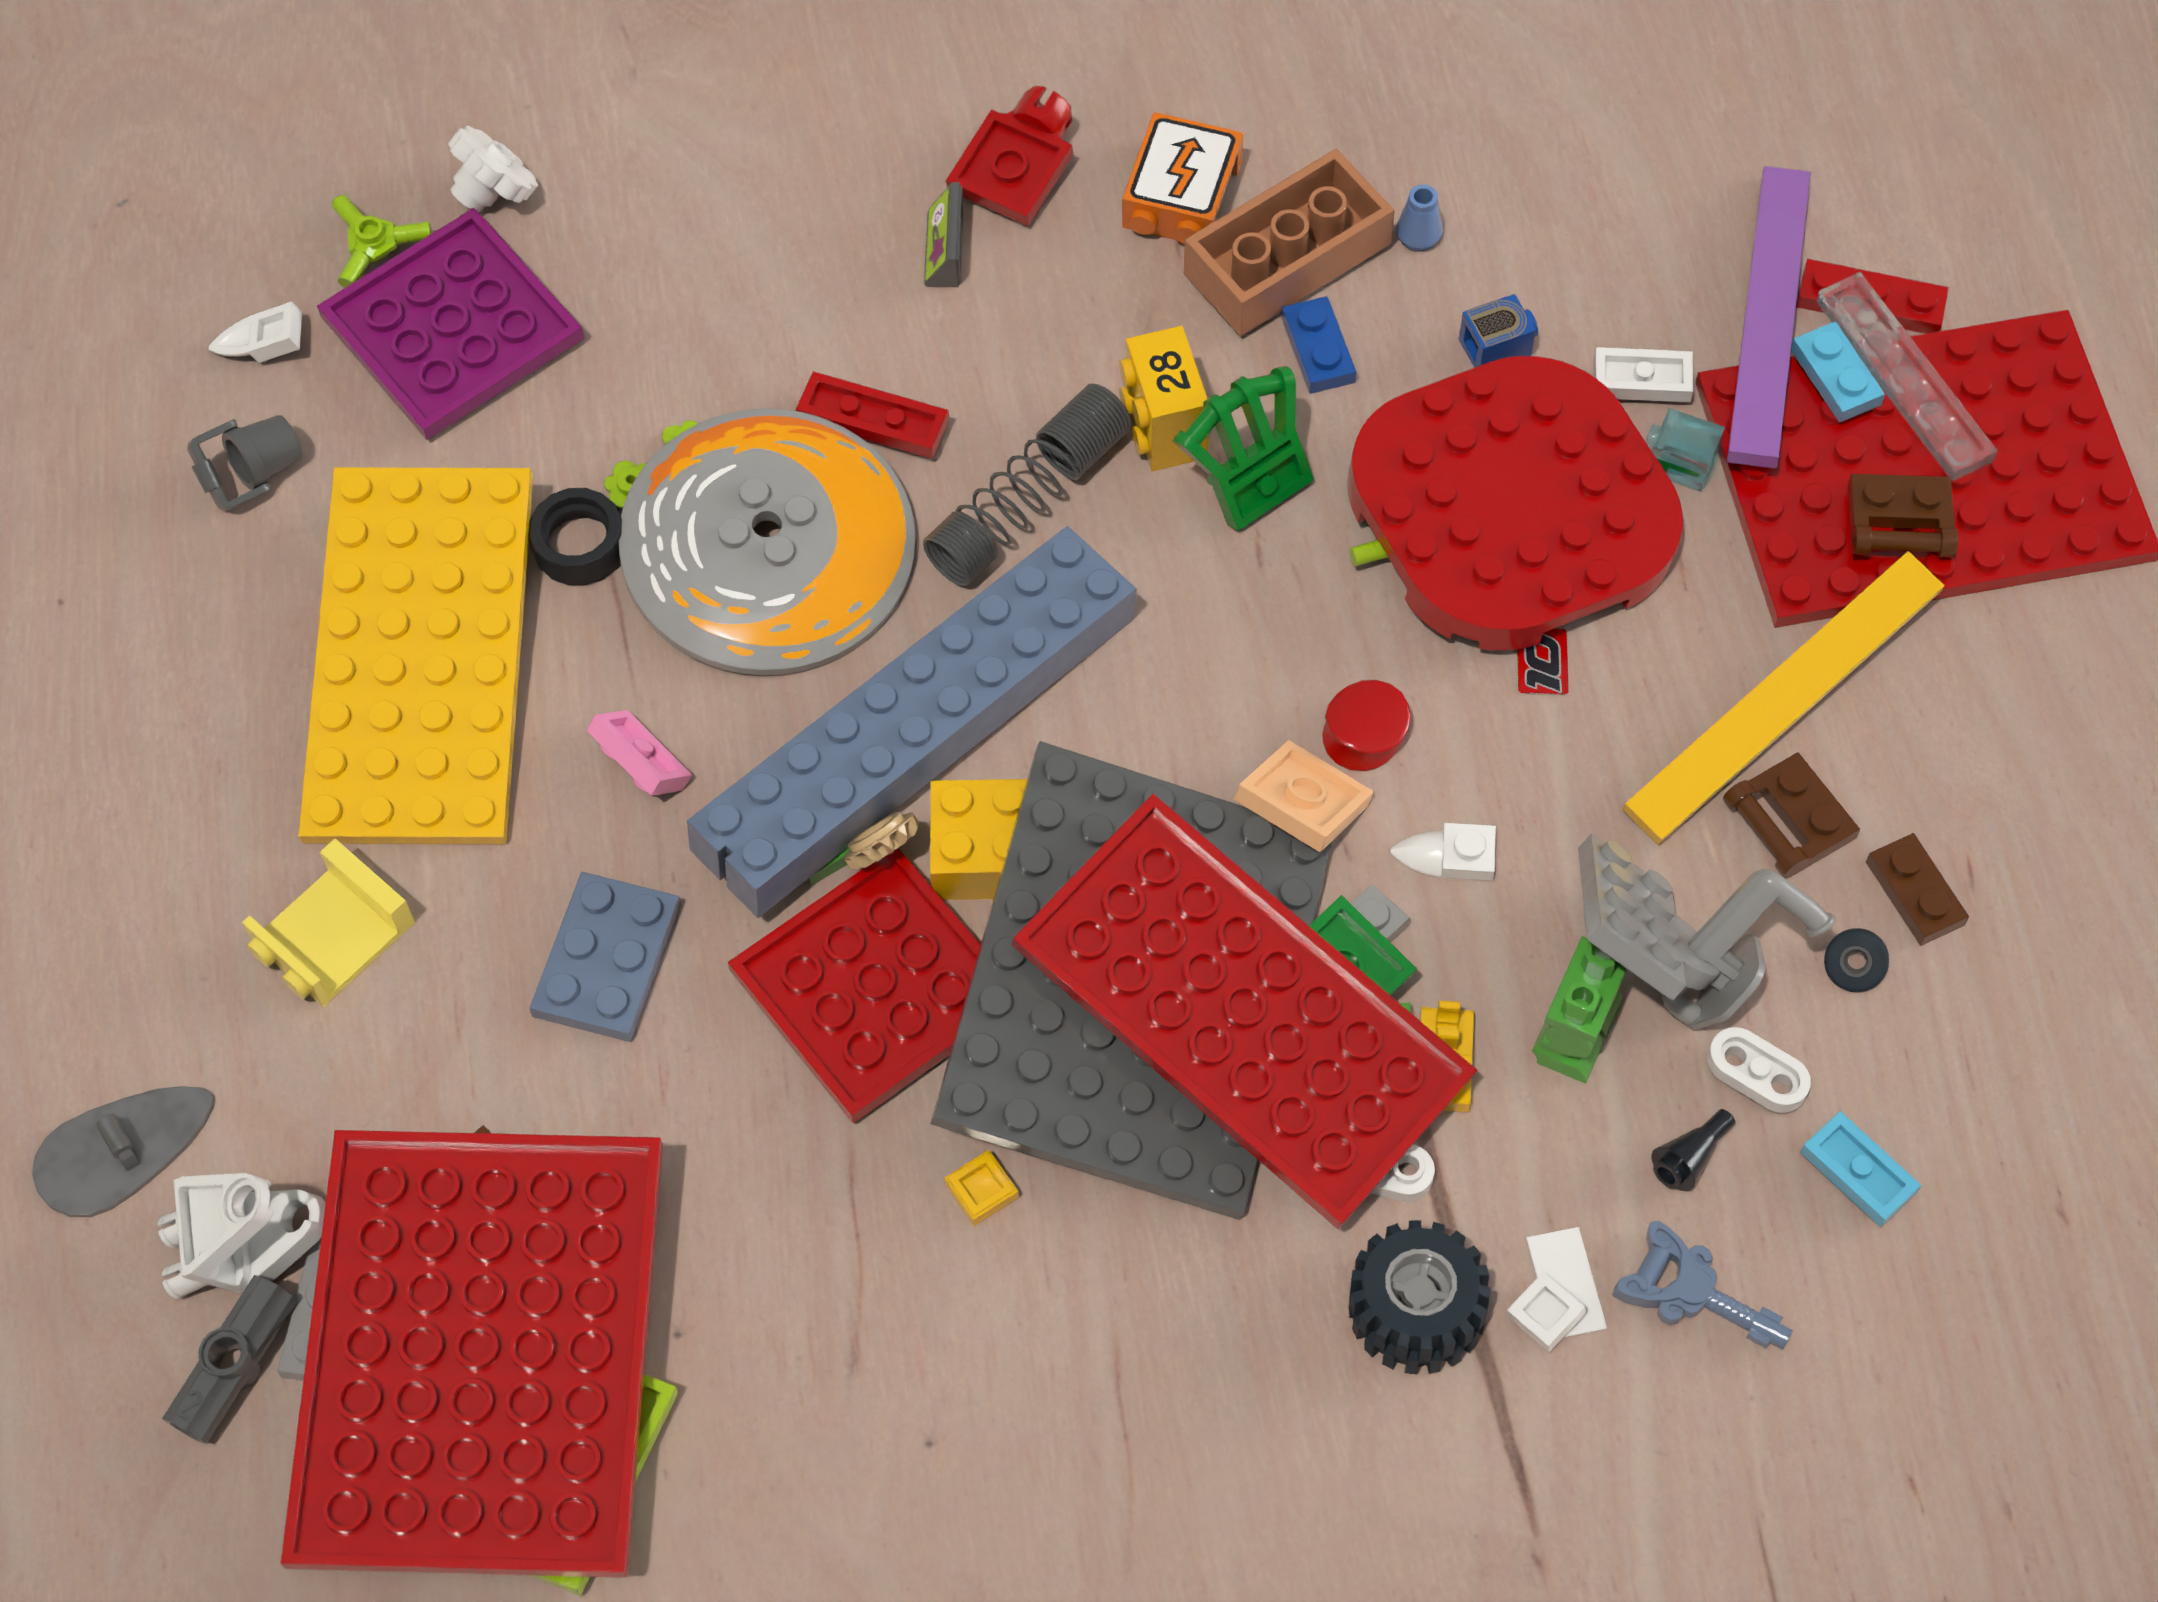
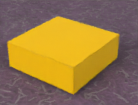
M987 1150L944 1177L945 1186L973 1226L981 1223L1019 1198V1191L990 1150Z

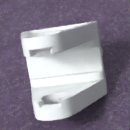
M248 1173L181 1176L173 1180L176 1211L160 1217L157 1225L164 1227L170 1223L173 1224L159 1230L158 1234L166 1246L170 1248L179 1247L180 1262L165 1267L162 1272V1277L167 1278L174 1274H177V1276L164 1280L162 1283L166 1292L171 1297L181 1299L207 1285L242 1294L254 1275L264 1277L273 1282L320 1240L326 1202L321 1196L299 1189L269 1191L271 1185L269 1180ZM305 1204L309 1209V1220H304L302 1226L294 1232L292 1227L293 1216L296 1210Z

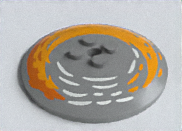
M751 409L732 412L701 422L680 433L654 454L642 468L631 486L621 514L619 556L622 574L627 589L642 616L662 638L686 655L704 664L741 674L765 676L803 672L826 665L854 651L869 640L893 614L905 593L914 564L915 525L911 506L900 480L887 461L872 446L848 429L827 419L792 410ZM762 521H773L781 528L772 537L759 536L753 530Z

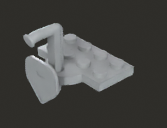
M1591 833L1578 847L1587 940L1661 992L1667 1010L1693 1030L1729 1019L1760 984L1765 972L1761 942L1752 934L1745 935L1741 939L1740 937L1774 901L1799 918L1807 926L1806 933L1809 936L1815 937L1824 934L1835 923L1834 915L1826 913L1806 893L1777 872L1761 869L1751 874L1707 923L1696 932L1689 924L1676 915L1673 888L1670 883L1656 871L1648 870L1646 873L1632 863L1631 856L1619 844L1611 840L1604 843ZM1688 988L1702 990L1696 1002L1684 994Z

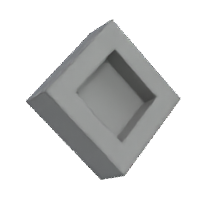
M1373 884L1351 903L1390 943L1409 927L1410 917Z

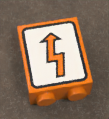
M1153 112L1122 198V228L1131 229L1142 235L1152 234L1177 240L1184 244L1186 238L1215 222L1230 175L1237 176L1242 163L1243 132Z

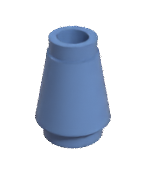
M1417 185L1411 189L1396 224V233L1399 239L1410 250L1425 251L1430 249L1439 241L1443 233L1438 195L1436 190L1429 185Z

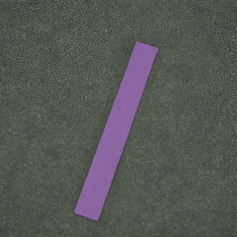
M1767 166L1763 168L1727 462L1777 468L1811 171Z

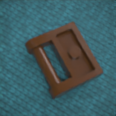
M1879 474L1850 475L1848 481L1852 554L1869 555L1871 550L1937 552L1938 557L1955 558L1958 547V534L1954 525L1951 477ZM1871 527L1935 529V532L1875 531Z
M1799 752L1749 781L1744 780L1737 783L1723 796V800L1733 812L1739 811L1775 856L1777 859L1775 866L1784 878L1796 875L1857 839L1860 832L1858 825ZM1763 797L1802 847H1793L1758 803V799Z

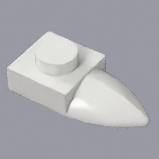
M291 301L248 316L222 332L209 345L208 350L223 356L251 355L258 363L299 350L302 312Z
M1444 823L1442 831L1425 832L1400 841L1390 848V854L1405 866L1425 875L1439 878L1493 881L1495 872L1496 826Z

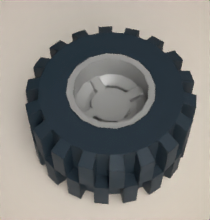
M1410 1220L1406 1230H1401L1398 1223L1388 1226L1385 1239L1376 1233L1368 1240L1367 1251L1360 1250L1355 1260V1270H1352L1348 1305L1349 1318H1353L1352 1330L1357 1339L1365 1337L1364 1350L1371 1357L1378 1352L1382 1353V1365L1391 1369L1398 1362L1406 1365L1405 1373L1417 1374L1418 1366H1427L1429 1374L1440 1372L1442 1361L1444 1360L1451 1367L1461 1362L1463 1350L1470 1353L1477 1345L1478 1335L1483 1332L1491 1287H1488L1490 1275L1487 1265H1479L1481 1253L1475 1245L1467 1249L1464 1247L1466 1238L1457 1230L1451 1236L1444 1234V1224L1433 1222L1432 1229L1421 1228V1220Z

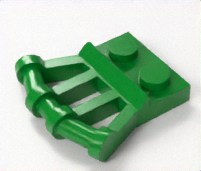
M1288 366L1274 368L1269 375L1250 379L1241 376L1231 383V390L1222 396L1214 394L1203 402L1204 409L1185 432L1180 430L1172 440L1179 449L1189 455L1208 474L1207 483L1212 485L1227 525L1237 531L1314 480L1296 431V379L1293 371ZM1270 394L1275 395L1273 431H1271L1259 398ZM1241 406L1255 441L1246 449H1244L1231 414ZM1214 427H1216L1228 459L1222 465L1200 445Z

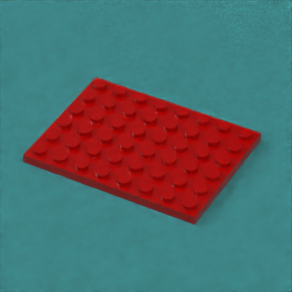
M2069 310L1853 346L1885 393V397L1881 406L1840 423L1796 357L1790 356L1777 468L1727 462L1739 365L1697 373L1696 388L1774 628L1834 618L1908 552L1871 550L1869 555L1852 554L1848 481L1851 474L1951 477L1954 525L1958 534V547L1955 558L1938 557L1937 552L1909 551L1945 585L1933 600L2150 563L2158 560V539ZM1871 527L1875 531L1935 532V529Z
M362 1130L334 1131L280 1563L285 1569L628 1577L663 1153L661 1137Z

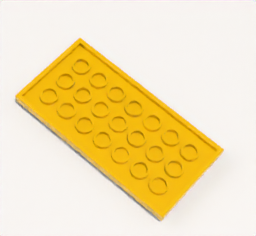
M334 467L298 834L303 844H329L333 839L338 840L341 844H507L529 545V520L531 517L533 490L531 468Z

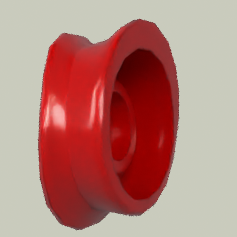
M1361 680L1339 691L1328 704L1325 714L1326 722L1323 728L1322 740L1326 753L1337 765L1354 771H1369L1387 763L1399 750L1404 736L1408 732L1411 720L1409 704L1403 693L1392 684L1379 680Z

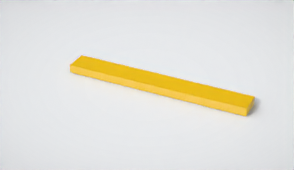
M1909 551L1905 553L1624 804L1622 810L1659 846L1933 600L1945 585Z

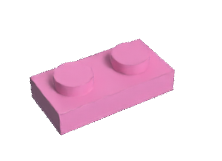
M629 710L596 714L586 729L600 744L601 750L608 757L616 760L633 777L634 784L650 796L683 791L692 777V774Z

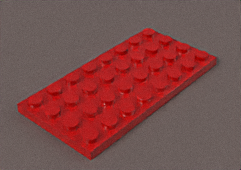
M1152 794L1012 940L1011 946L1337 1229L1345 1223L1477 1072L1474 1066L1155 794Z

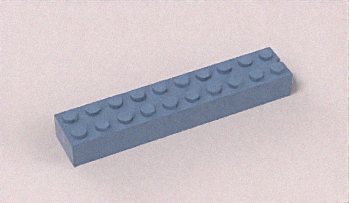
M1066 526L687 820L690 851L719 880L726 877L727 888L757 918L761 917L848 847L849 842L856 836L888 816L1133 621L1137 588L1069 526Z

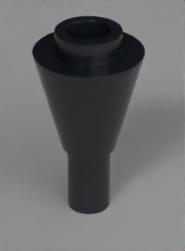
M1719 1109L1702 1127H1697L1655 1148L1652 1151L1651 1159L1653 1170L1658 1180L1671 1189L1681 1191L1692 1190L1712 1155L1716 1143L1735 1125V1119L1732 1114L1725 1109Z

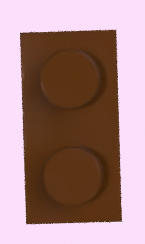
M1914 833L1869 853L1866 864L1920 946L1966 925L1969 915Z

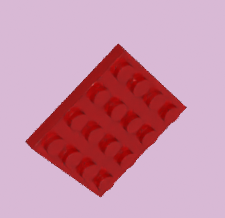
M897 848L893 853L886 855L878 862L876 861L868 867L861 869L728 961L730 972L854 1124L950 1055L980 949V943L902 851Z

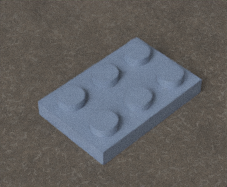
M581 871L529 1007L532 1017L632 1042L682 905L680 897Z

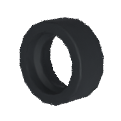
M567 488L551 494L536 507L529 520V540L539 568L552 580L566 585H588L604 579L620 563L619 539L621 537L622 519L616 505L603 493L588 488ZM574 518H590L599 521L606 529V537L603 542L594 550L582 555H564L553 551L549 545V537L552 531L563 522Z

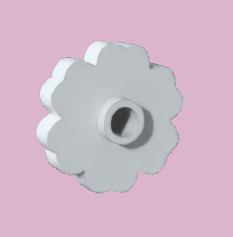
M466 126L464 129L459 128L448 143L451 153L463 162V165L453 177L455 183L450 190L454 197L469 209L475 208L478 212H481L485 206L491 207L500 195L508 200L521 203L522 200H527L538 186L535 176L523 167V162L502 143L493 141L481 130Z

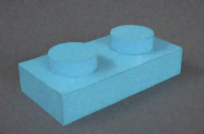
M1836 321L1793 338L1791 345L1792 353L1839 423L1882 405L1885 393Z
M1841 1111L1814 1134L1800 1151L1808 1161L1880 1227L1914 1197L1921 1187L1919 1182Z

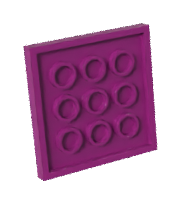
M475 208L470 209L317 305L320 317L426 440L585 339L583 329Z

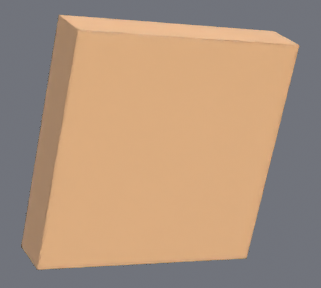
M1288 740L1239 784L1234 800L1316 851L1321 852L1368 807L1374 791Z

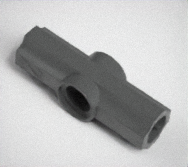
M254 1275L222 1326L210 1332L202 1340L199 1347L198 1363L162 1419L183 1434L198 1442L207 1444L239 1392L252 1385L259 1377L262 1370V1356L298 1300L279 1285L264 1277ZM234 1349H241L239 1360L232 1367L220 1369L222 1358L228 1352Z

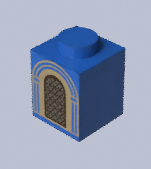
M1515 294L1462 312L1459 341L1474 368L1502 358L1531 356L1534 337L1538 335L1537 323L1533 313L1529 309H1523Z

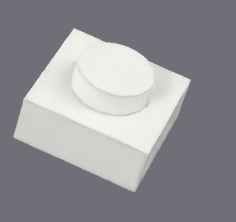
M1545 1271L1507 1309L1508 1318L1548 1352L1586 1314V1306Z

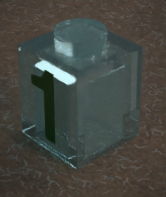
M1669 408L1661 426L1652 424L1646 443L1672 482L1702 492L1717 456L1725 427Z

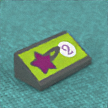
M952 182L931 205L927 213L924 284L927 287H958V284L961 282L964 208L960 182Z

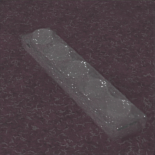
M1861 272L1819 291L1816 301L1831 322L1836 321L1875 380L1946 474L1951 477L1952 481L1994 462L1998 450Z

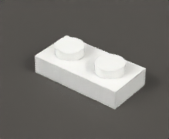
M1596 347L1594 354V377L1603 383L1617 399L1691 402L1693 395V351Z

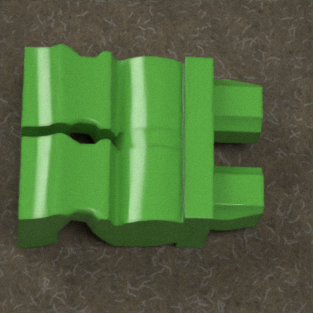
M1582 936L1532 1049L1533 1054L1537 1058V1064L1585 1084L1604 1044L1602 1037H1607L1622 1003L1623 996L1619 991V987L1627 971L1626 967L1593 945L1586 937Z

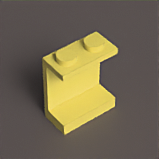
M333 839L320 851L328 871L273 921L263 928L249 915L242 922L251 939L246 946L253 956L267 968L273 963L276 964L285 973L281 977L284 983L299 998L304 1000L310 995L322 1007H325L415 923L406 900L336 839Z

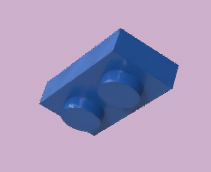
M1328 296L1283 306L1281 319L1309 394L1355 383L1356 370Z

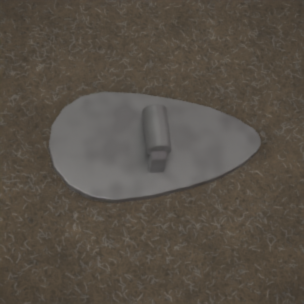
M178 1086L154 1089L94 1108L62 1123L45 1137L35 1154L32 1176L37 1193L52 1210L68 1217H93L114 1209L144 1188L191 1145L205 1126L213 1110L214 1100L212 1095L201 1087Z

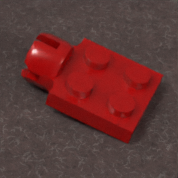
M1033 86L1025 91L1014 110L1008 113H999L991 109L947 177V188L952 182H960L964 198L1029 226L1074 155L1073 145L1062 139L1072 123L1070 104L1053 90L1043 105L1040 99L1047 90L1046 87Z

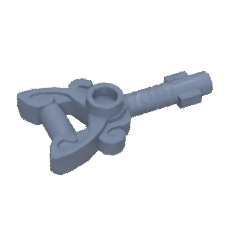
M1653 1221L1649 1224L1646 1236L1649 1251L1636 1274L1623 1277L1617 1282L1612 1293L1615 1298L1632 1305L1658 1308V1317L1662 1322L1669 1325L1678 1323L1683 1315L1691 1318L1696 1316L1703 1308H1707L1737 1326L1748 1330L1749 1333L1746 1338L1760 1346L1767 1348L1768 1344L1771 1343L1782 1350L1784 1349L1793 1330L1780 1323L1783 1318L1782 1316L1765 1307H1762L1761 1311L1757 1312L1753 1308L1716 1290L1714 1286L1717 1277L1715 1270L1710 1267L1712 1255L1709 1249L1703 1245H1694L1691 1249H1688L1683 1240L1664 1223ZM1668 1261H1673L1677 1265L1676 1280L1665 1288H1658L1655 1285Z

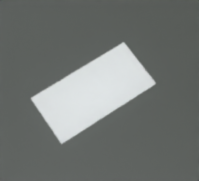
M1579 1227L1526 1237L1537 1278L1545 1271L1586 1306V1314L1564 1337L1607 1329Z

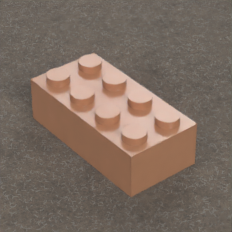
M1336 148L1186 238L1184 241V274L1241 337L1282 312L1283 306L1295 304L1391 245L1395 210Z

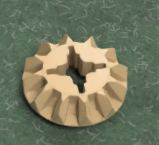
M896 812L883 818L849 842L847 846L850 850L843 856V859L850 869L866 868L872 863L878 862L886 855L893 853L895 849L905 844L908 839L915 835L919 825L918 820L913 812L905 815Z

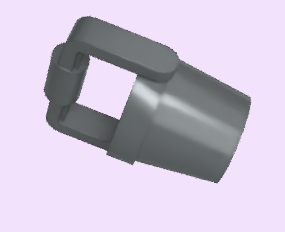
M277 415L244 427H236L238 424L233 419L189 441L187 450L195 464L192 466V469L204 492L210 493L219 509L230 510L271 490L270 485L266 483L267 480L302 458V449L291 425L282 415ZM222 434L223 447L233 470L241 482L248 489H251V491L230 501L221 487L223 484L210 459L206 458L199 445Z

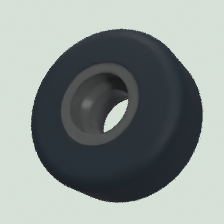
M1852 928L1842 931L1832 939L1825 952L1824 965L1829 978L1835 985L1849 992H1864L1877 986L1885 977L1889 967V952L1883 940L1875 933L1862 928ZM1855 951L1863 953L1866 958L1864 967L1860 969L1852 968L1848 964L1850 953Z

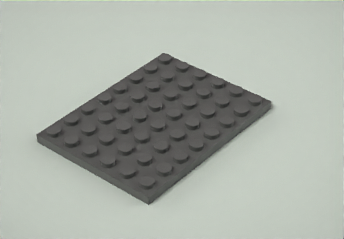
M1039 741L1032 760L930 1124L1239 1220L1245 1214L1257 1159L1027 960L1011 944L1018 932L1152 794H1155L1308 926L1314 921L1332 842L1321 852H1318L1244 806Z

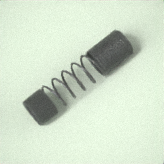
M1088 384L1036 433V439L1028 440L1025 443L1024 456H1011L1007 461V472H994L991 475L990 489L979 488L974 491L972 498L973 506L967 504L959 505L955 511L923 540L924 551L933 566L944 577L957 585L967 586L997 558V549L991 536L1002 545L1009 546L1011 544L1010 535L998 520L977 507L976 496L980 492L991 493L1003 515L1016 527L1027 529V518L1011 500L994 490V479L1002 475L1009 477L1010 483L1021 500L1034 511L1044 513L1045 504L1042 498L1029 484L1011 473V463L1017 459L1025 460L1036 481L1051 495L1061 497L1063 493L1060 483L1048 469L1028 457V447L1033 443H1037L1040 452L1057 471L1071 480H1078L1130 431L1131 417L1124 404L1114 393L1099 384ZM1031 464L1037 466L1054 482L1058 493L1050 489L1040 479ZM1015 481L1032 493L1041 505V509L1033 505L1023 495ZM998 497L1018 513L1024 525H1021L1012 518L1002 506ZM967 508L974 510L982 526L971 516L960 511ZM981 514L1001 530L1007 541L999 538L989 528Z

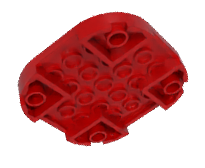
M1514 356L1498 359L1391 399L1379 407L1360 429L1355 441L1348 471L1347 488L1352 511L1358 523L1367 521L1407 587L1405 601L1423 622L1439 634L1451 639L1454 633L1467 639L1479 641V649L1503 651L1530 647L1540 643L1544 632L1622 602L1625 609L1640 603L1651 595L1663 582L1674 559L1682 535L1683 513L1677 491L1621 403L1603 383L1586 371L1551 358Z

